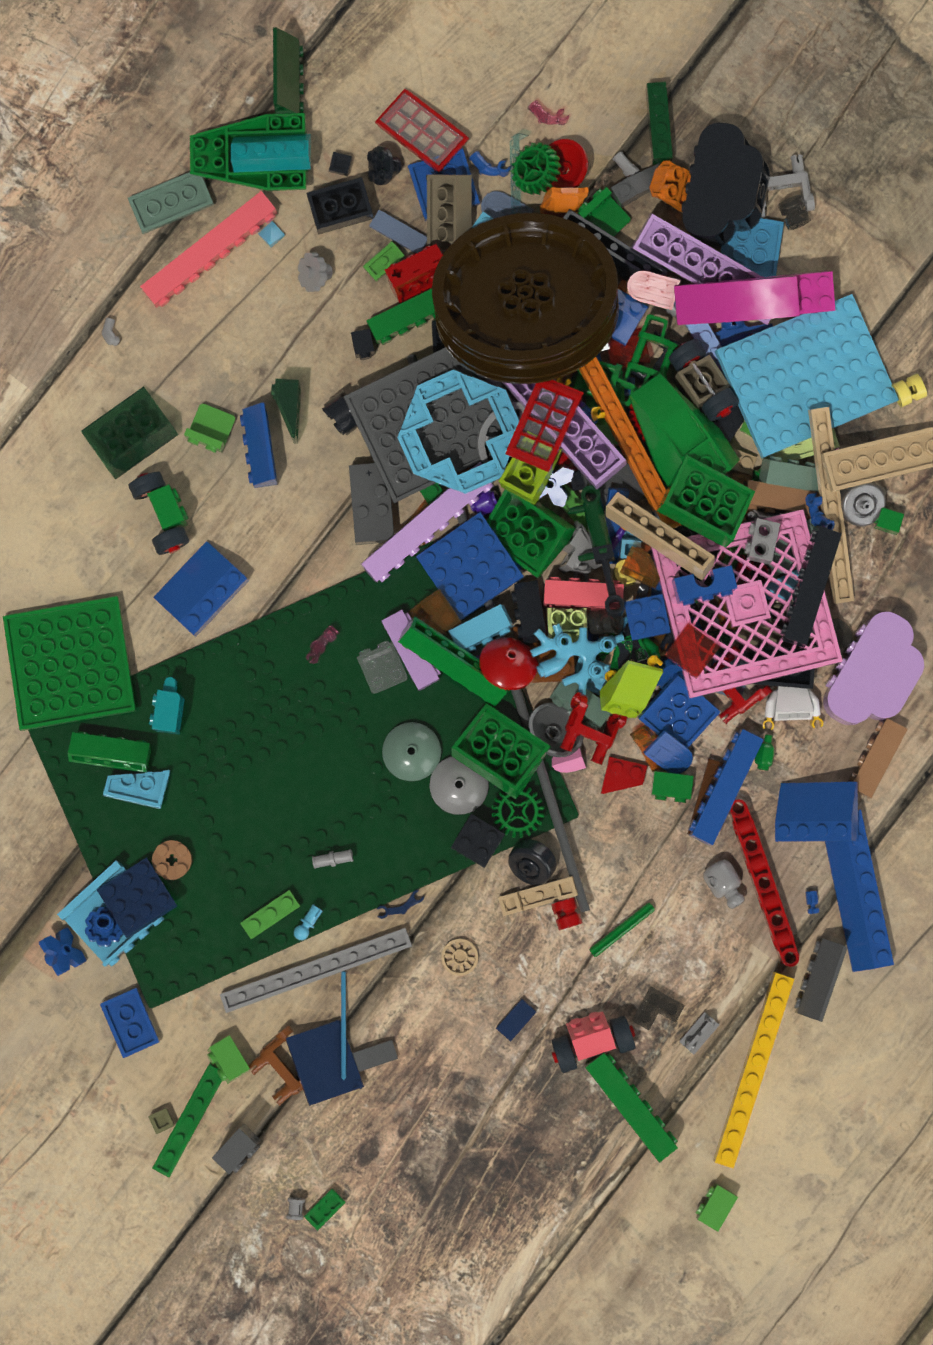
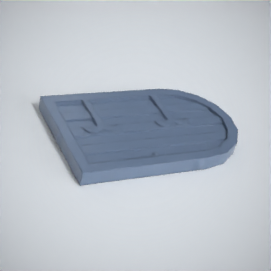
M499 191L488 193L481 203V211L493 219L511 214L533 213L534 211L531 207Z

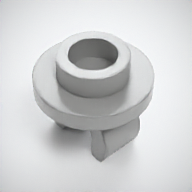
M580 562L579 566L572 570L574 578L582 574L585 576V582H587L591 566L586 562Z

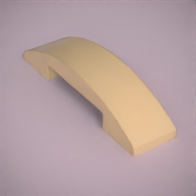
M573 876L501 896L498 899L503 916L574 897L578 893Z

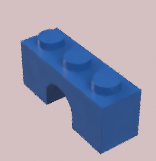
M732 565L713 569L710 572L712 583L708 587L699 586L695 582L694 574L674 578L672 584L677 604L683 603V606L694 604V600L702 599L704 602L714 599L715 595L721 594L722 597L733 595V591L737 589Z

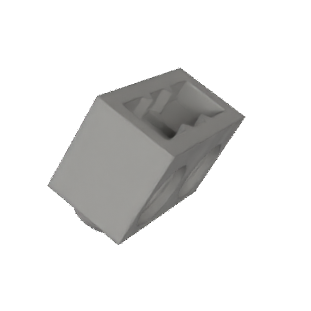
M757 518L754 523L750 524L748 534L751 535L750 542H746L744 553L747 554V560L764 564L772 562L780 523ZM759 527L766 528L768 535L762 536L759 533ZM755 546H761L764 554H756Z

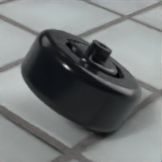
M532 839L519 841L508 857L509 867L513 874L521 881L530 885H542L548 882L557 866L553 852L543 843Z

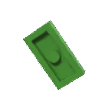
M392 241L368 261L363 268L377 282L386 274L385 269L391 264L399 263L405 258V255Z

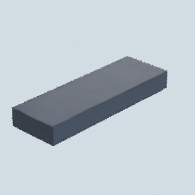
M378 210L369 225L371 229L415 254L421 252L427 243L426 236L381 210Z

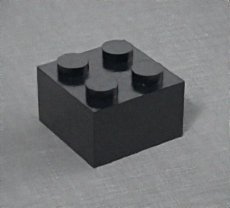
M471 814L451 848L485 868L505 834Z

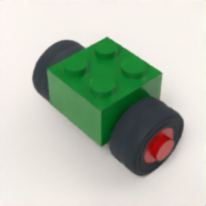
M159 471L141 474L137 479L130 482L128 486L135 500L149 497L160 525L164 530L163 533L152 539L156 553L158 555L172 554L188 544L189 538L184 527L188 525L186 520L189 519V516L183 505H179V502L182 500L176 488L172 489L169 484L166 485Z

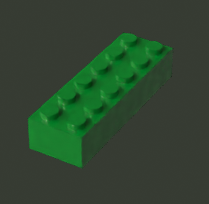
M610 1053L596 1055L584 1065L660 1163L678 1149L675 1145L678 1142L670 1131L665 1132L663 1128L666 1125L658 1115L654 1117L651 1114L653 1109L645 1099L643 1101L640 1100L638 1096L641 1093L633 1083L629 1085L626 1082L629 1079L621 1068L616 1069L614 1066L616 1061Z

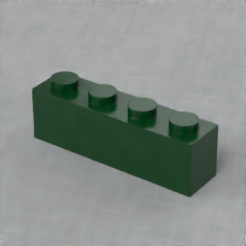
M666 82L647 83L645 90L652 165L661 164L663 161L672 162L673 155Z

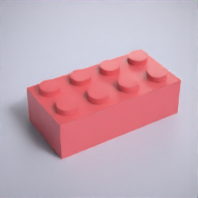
M549 577V580H545L543 607L586 608V610L605 611V601L609 597L606 583H600L598 579H588V582H580L579 578H569L568 581H561L560 577ZM613 580L616 595L623 599L624 584ZM613 602L609 608L616 611L620 608V604Z

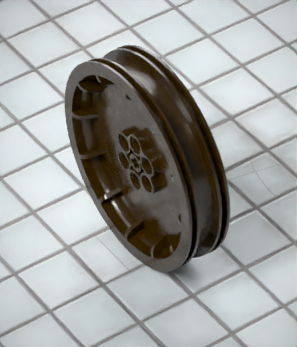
M540 213L511 214L488 220L473 227L455 240L445 251L436 267L432 282L436 326L445 348L461 365L470 371L499 382L534 384L558 379L575 372L588 364L603 350L609 342L618 321V278L612 256L605 245L589 230L575 222L558 216Z

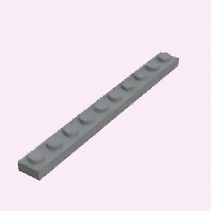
M406 928L222 993L220 997L225 1011L228 1013L412 947Z

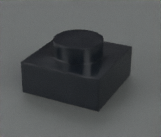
M333 152L329 172L348 176L352 156Z

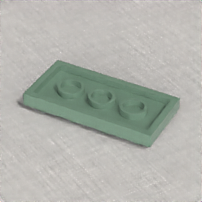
M190 172L128 197L142 234L214 205L203 178L191 175Z

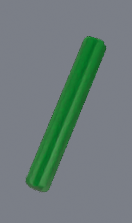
M647 903L592 946L589 949L591 954L597 957L652 914L655 911L653 905Z

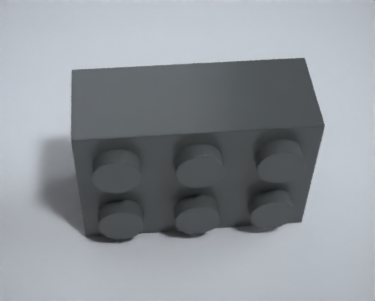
M243 1124L212 1159L228 1174L232 1171L236 1174L247 1162L245 1157L247 1156L250 1159L261 1147L258 1144L261 1139Z

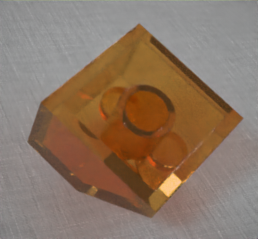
M440 589L423 599L408 612L411 619L414 616L443 636L449 630L462 624Z

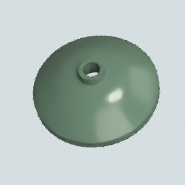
M411 722L401 724L390 731L383 743L382 755L387 769L394 776L405 781H418L433 773L440 761L441 747L437 736L431 729L425 725ZM411 747L415 749L413 755L408 754V749Z

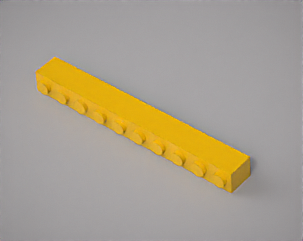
M773 972L713 1158L715 1163L734 1169L794 983L793 978Z

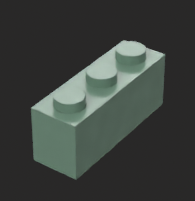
M770 456V459L763 458L759 482L819 492L815 463L806 462L805 465H799L800 461L788 459V462H782L780 457Z
M561 681L550 698L555 705L568 710L570 715L572 711L570 706L571 699L578 692L579 685L572 683L564 687ZM586 689L588 707L582 722H584L585 726L598 731L611 713L602 711L600 698Z

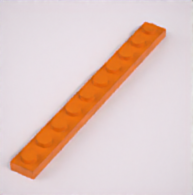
M595 357L588 364L580 368L579 371L598 407H601L600 411L605 412L604 418L656 518L675 529L682 524L657 512L666 489L597 357Z

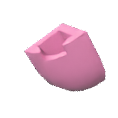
M579 748L575 753L567 757H553L552 767L559 772L565 773L586 768L581 755V749Z

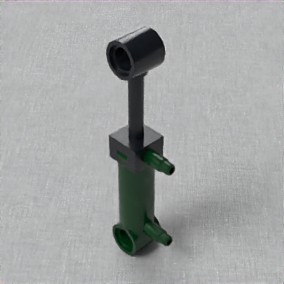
M588 485L581 492L583 505L568 508L569 514L585 513L593 552L579 555L578 560L589 561L594 559L596 565L602 564L609 596L605 601V611L610 617L618 618L624 613L625 604L623 599L616 595L609 562L615 561L601 493L593 485ZM594 493L597 497L595 500L589 501L586 499V495ZM613 602L620 604V608L616 611L609 608Z

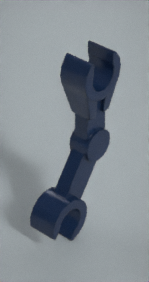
M416 890L408 901L400 907L386 908L385 906H379L377 909H385L386 914L378 916V918L384 919L388 915L405 914L412 906L422 902L425 896L420 900H416L414 895L419 892V890Z

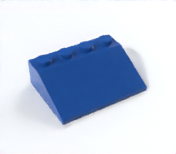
M206 541L153 598L189 632L197 637L249 580Z
M858 782L781 783L775 818V842L858 841Z

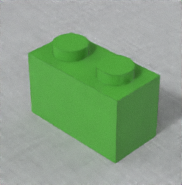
M230 1035L210 1046L207 1050L209 1052L207 1054L208 1059L212 1064H216L219 1069L217 1073L220 1079L226 1081L227 1084L250 1070Z
M716 1183L714 1187H709L705 1195L708 1198L704 1204L700 1203L695 1213L698 1214L697 1220L719 1232L738 1197Z

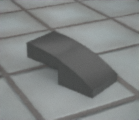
M392 1040L352 1053L359 1072L398 1059Z

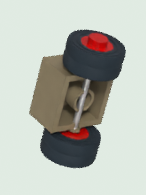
M693 339L679 345L669 356V361L677 371L673 382L690 402L699 410H703L710 421H715L729 415L739 404V400L730 389V384L710 355L704 357L706 354L705 349L699 340Z

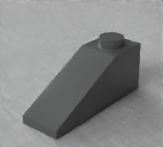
M660 163L632 175L611 187V196L615 202L623 208L649 193L654 171Z

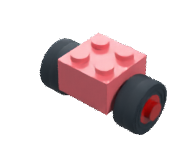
M603 1011L593 1012L589 1016L581 1019L575 1018L566 1023L573 1047L571 1048L567 1035L551 1040L554 1051L551 1053L554 1062L559 1063L561 1072L566 1073L577 1069L574 1055L580 1061L616 1049L614 1041H616L621 1054L636 1049L633 1039L636 1035L633 1026H629L625 1015L610 1020L613 1034H611Z

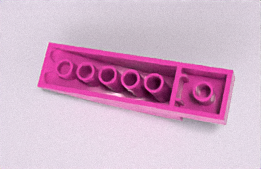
M829 270L674 286L677 325L795 317L800 316V314L835 311L833 271Z

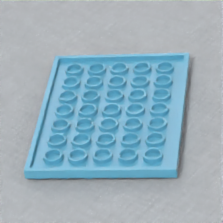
M853 294L836 300L835 311L802 314L714 351L731 386V390L739 400V409L761 459L812 438L808 414L810 409L829 407L833 429L899 400L894 387L892 388L890 378Z

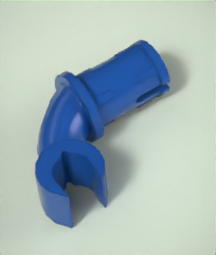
M476 151L469 157V160L479 170L480 175H499L505 177L510 172V167L505 170L501 168L505 166L506 161H500L498 166L493 167L491 163H487L479 151Z
M817 493L808 494L805 501L809 507L811 523L814 526L833 530L835 522L825 517L824 513L819 511L818 508L822 504V496L816 497Z

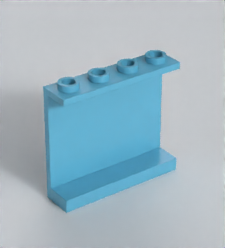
M115 861L57 914L69 924L103 962L102 965L104 967L108 965L114 966L120 960L118 956L121 953H128L135 946L133 942L138 938L142 940L149 934L148 929L152 925L156 927L164 920L163 917H160L128 939L123 935L119 942L112 941L110 947H99L96 942L89 941L85 934V928L87 927L85 919L90 912H97L99 907H107L97 889L126 871L119 861Z

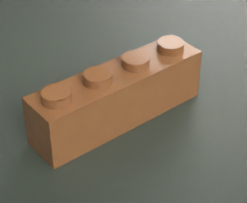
M751 480L743 482L744 486L755 491L747 510L765 509L764 512L769 514H776V512L786 514L803 510L806 520H809L811 517L809 507L805 501L806 496L817 493L816 497H819V492Z
M888 718L884 719V721H879L875 728V731H877L875 738L871 737L868 741L866 755H861L857 762L859 766L857 772H852L848 782H858L859 794L868 799L872 798L906 734L907 728Z

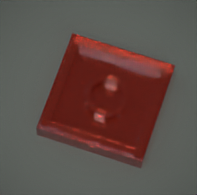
M642 328L635 330L626 346L610 338L612 346L608 349L611 364L623 365L622 368L627 367L628 362H631L639 340L638 335ZM645 343L638 362L639 365L650 363L647 343Z
M688 623L664 656L697 679L720 646Z

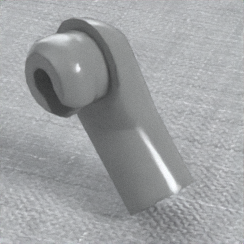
M106 318L102 336L107 344L117 346L120 338L115 336L112 331L115 320Z

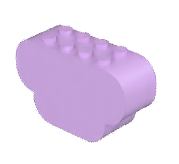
M881 612L858 628L855 634L857 637L856 641L849 644L845 651L847 653L846 658L843 657V661L838 663L835 668L838 672L836 675L833 674L825 685L828 689L823 698L824 709L831 718L841 724L855 725L866 720L868 717L874 720H884L895 716L904 706L923 673V656L915 647L911 646L914 636L913 629L908 621L895 613Z

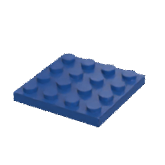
M481 512L416 556L459 621L524 578V575Z

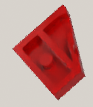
M609 757L600 794L643 785L647 765Z

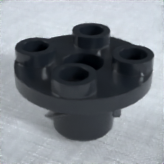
M377 146L368 152V179L370 182H374L376 185H386L390 182L392 175L400 173L401 161L398 157L392 156L387 147Z

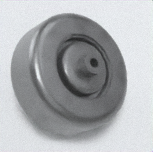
M874 482L840 490L843 518L852 525L868 526L873 524L879 517L881 508H885V494L881 487Z

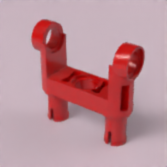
M734 646V647L732 648L733 650L737 651L738 653L740 652L739 649H738L736 646ZM727 652L723 660L730 663L735 659V655ZM717 661L714 665H712L710 668H711V669H714L715 666H716V664L718 663V661ZM721 663L716 671L723 669L725 665ZM767 685L763 689L757 690L746 700L736 688L723 690L724 694L731 701V705L718 716L722 719L728 715L723 720L724 724H728L735 716L744 714L773 690Z
M577 692L571 699L570 706L572 711L565 726L566 734L560 748L572 752L577 736L581 735L596 742L597 746L590 761L602 765L607 750L612 748L617 732L624 727L627 717L612 714L611 717L609 716L603 733L585 726L581 722L588 707V698L586 695Z

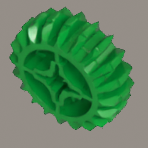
M540 142L538 144L531 143V146L525 145V150H519L520 155L514 156L516 162L511 163L514 167L511 170V173L514 175L512 179L516 182V187L524 193L540 195L541 191L547 192V187H553V181H558L556 175L561 174L558 169L562 167L559 163L560 158L549 145H544Z
M528 788L527 792L522 790L519 794L527 798L521 804H515L510 800V795H504L502 792H499V795L502 797L501 800L498 798L494 799L495 802L499 803L498 806L492 805V809L497 810V813H492V817L498 816L499 818L494 821V824L501 822L502 825L498 830L501 831L505 827L507 829L505 831L506 836L509 834V831H513L512 838H515L516 832H519L520 838H523V831H526L527 835L530 836L531 832L529 829L532 828L534 831H537L534 824H542L541 821L537 820L538 817L544 818V814L539 813V810H544V806L538 807L537 805L542 802V799L535 801L534 798L538 793L535 792L531 796L529 794L531 788ZM504 802L511 809V814L506 820L503 819L501 813ZM531 803L535 811L532 821L525 814V809ZM510 804H512L514 807H522L524 804H526L522 810V814L526 819H524L522 816H514L512 819H510L513 816V813L515 812ZM515 819H521L527 826L514 828L509 826V824Z

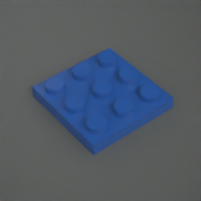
M463 148L457 152L440 173L424 161L408 165L424 220L427 221V175H471ZM439 156L433 157L432 159L436 161V159ZM472 179V207L480 205V201Z
M676 674L640 713L638 719L658 736L665 730L688 748L721 711L704 696L689 699L685 680Z

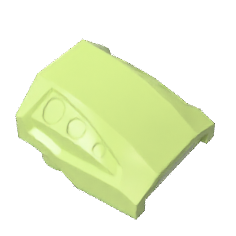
M547 608V637L551 639L555 637L552 626L560 623L563 633L568 634L572 642H576L579 638V628H587L586 608ZM565 638L561 640L562 645L566 643Z

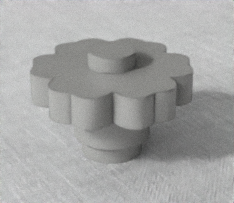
M317 252L305 253L304 258L300 259L298 280L301 287H305L307 292H319L320 286H324L325 281L332 277V267L325 263L324 258L319 257Z

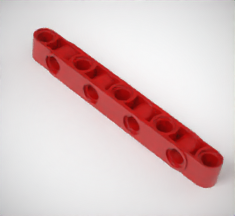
M737 799L734 801L729 814L772 942L781 963L788 967L795 966L799 962L795 939L757 829L746 802ZM735 803H740L743 806V811L740 814H736L733 811ZM748 840H753L756 844L753 851H749L746 848ZM762 877H765L769 882L765 889L761 888L758 883ZM774 915L781 917L782 921L778 926L772 924L771 920ZM788 952L794 955L792 963L785 961L784 957Z

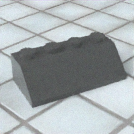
M823 938L820 939V942L816 941L813 952H815L814 959H810L807 966V971H809L808 977L803 979L800 987L803 990L801 997H797L794 1004L795 1013L823 1022L848 948L847 946Z

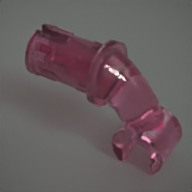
M537 100L528 106V110L538 119L539 124L565 125L568 122L569 115L565 118L560 117L564 114V109L558 110L556 115H550V112H546Z
M332 625L323 632L321 637L311 643V649L306 656L307 660L310 659V663H317L320 655L324 653L327 643L333 642L337 638L335 635L339 632Z

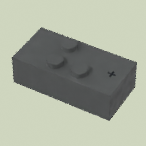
M375 463L349 465L356 545L385 543L394 535L391 496Z

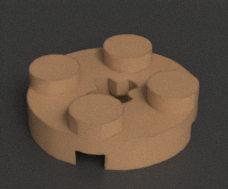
M165 841L158 845L153 853V868L158 875L165 879H180L191 868V852L179 841ZM171 854H174V858L178 860L174 862V866H170V863L167 862V858H170Z

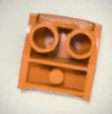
M663 161L655 169L649 187L652 197L659 198L682 212V203L686 201L687 197L686 184L690 182L691 178L690 171L671 161Z
M551 187L543 196L540 214L564 218L569 209L577 214L578 209L588 195V187Z

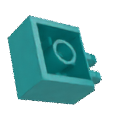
M168 677L164 681L163 691L157 690V694L153 695L152 706H155L154 714L151 713L149 725H152V729L157 732L180 735L184 698L177 693V681L172 677Z

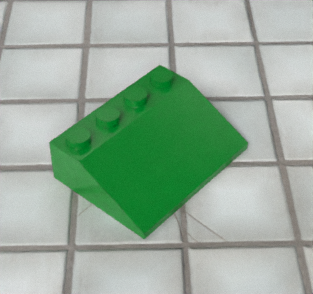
M686 454L668 486L657 512L726 548L734 541L755 491Z
M506 489L487 520L513 561L537 578L543 574L567 545L576 529L539 501L534 505Z
M486 703L452 746V757L516 799L532 778L550 749V745Z

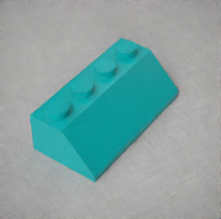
M311 134L234 137L231 143L233 171L235 173L311 169Z

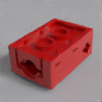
M437 244L427 246L423 251L415 255H409L405 260L391 264L384 270L390 288L399 304L432 289L434 273L443 256Z

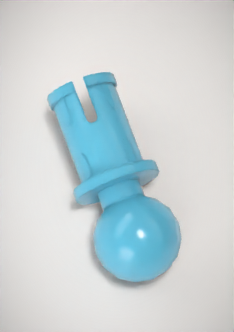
M312 904L304 919L301 918L303 924L298 925L294 929L296 939L305 940L309 936V927L314 928L313 925L323 912L321 909Z

